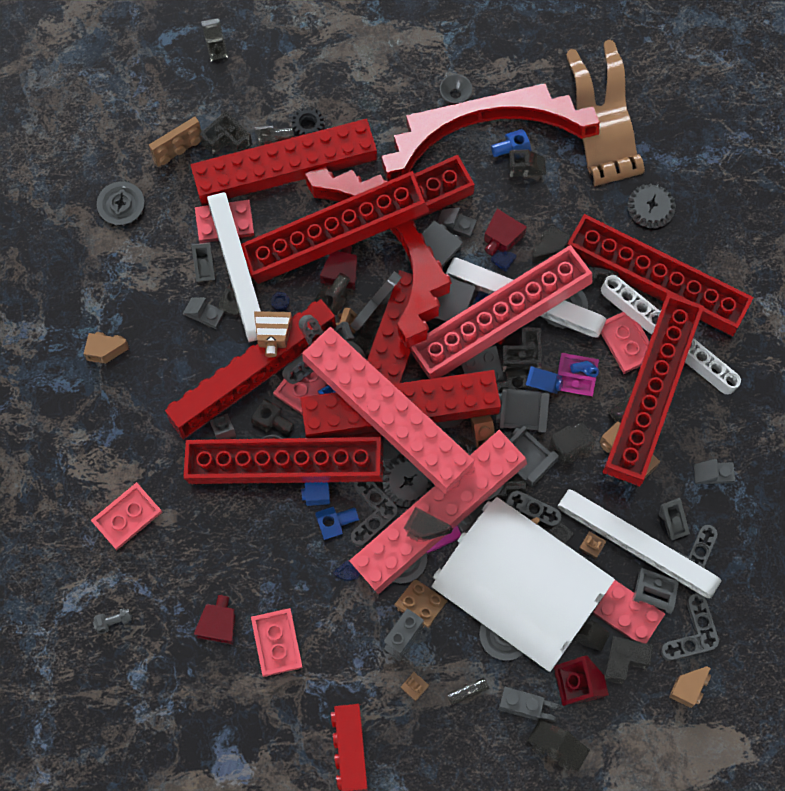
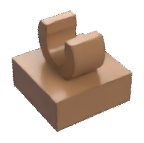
M344 308L343 313L338 315L340 322L336 323V326L341 322H348L350 326L358 315L351 308ZM350 326L352 334H355L356 331Z
M589 531L579 550L597 559L606 541Z
M413 672L400 688L416 702L429 685Z

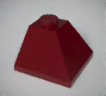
M582 656L554 666L562 706L609 696L604 674L588 656Z

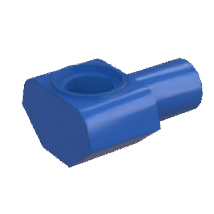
M523 129L505 134V141L491 145L494 157L511 152L512 157L515 159L532 152L530 141Z
M334 506L315 512L324 540L343 534L341 526L359 520L355 507L336 513ZM328 519L334 521V524L330 527L324 525V522Z

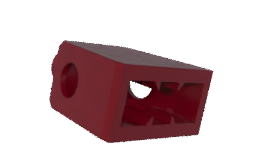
M497 209L485 232L484 241L488 243L484 249L485 252L491 256L497 250L506 254L525 236L527 226Z
M351 245L341 249L340 252L336 251L329 255L320 274L322 284L351 290L356 289L357 256L351 254L353 248Z
M218 595L216 605L206 604L194 632L196 638L234 645L236 612L232 608H227L229 597Z

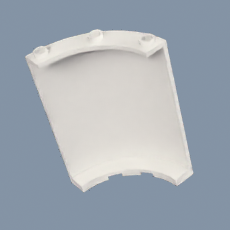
M496 497L492 502L488 501L482 509L484 512L467 533L463 532L457 541L460 544L450 556L443 569L439 568L434 574L433 578L435 581L431 587L551 672L615 579Z

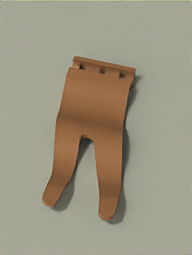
M612 40L604 42L607 63V85L605 103L602 106H597L595 103L590 74L577 51L571 49L567 52V59L576 82L577 110L594 107L600 121L599 135L583 138L589 173L593 175L594 186L644 174V163L640 154H637L633 127L626 107L624 65ZM633 162H635L636 169L632 167ZM617 166L619 167V170H620V173H618V174H617V171H616V168H615V167H617ZM599 171H603L604 177L601 178Z

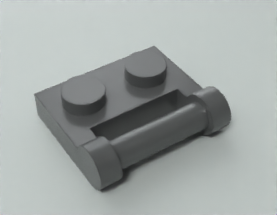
M641 568L638 573L633 601H642L672 614L679 581ZM643 591L663 597L668 600L667 602H665L660 599L648 596L646 594H643Z

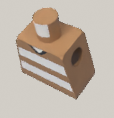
M254 311L259 347L266 348L265 355L267 357H276L277 348H286L292 325L291 312Z

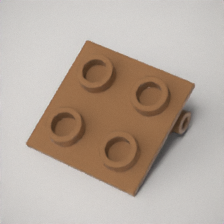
M416 579L412 581L397 600L395 606L398 608V611L403 613L406 609L414 612L424 619L423 628L427 627L429 629L433 623L432 621L448 600Z

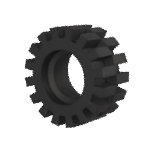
M304 107L302 112L297 110V115L294 113L292 129L295 136L324 130V117L320 111L317 113V109L314 108L311 111V107H308V110H305ZM310 120L315 123V126L312 129H304L301 124L304 121Z

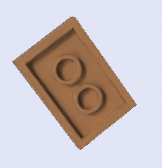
M196 117L191 118L149 144L153 161L157 167L167 164L172 158L183 154L186 149L198 145L203 140L198 119Z

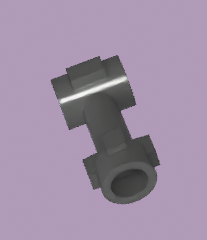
M120 609V614L106 618L105 614L96 615L93 622L95 631L97 630L98 634H103L109 631V625L123 622L124 625L128 624V621L132 620L130 610Z

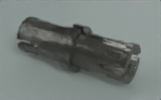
M482 677L473 683L463 684V687L447 693V696L453 706L465 699H472L474 695L488 690L489 686L486 679Z

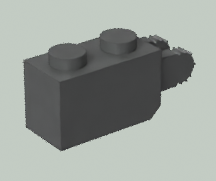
M504 687L498 710L532 720L542 719L555 722V716L542 713L541 711L543 706L557 710L559 705L544 700L545 698Z

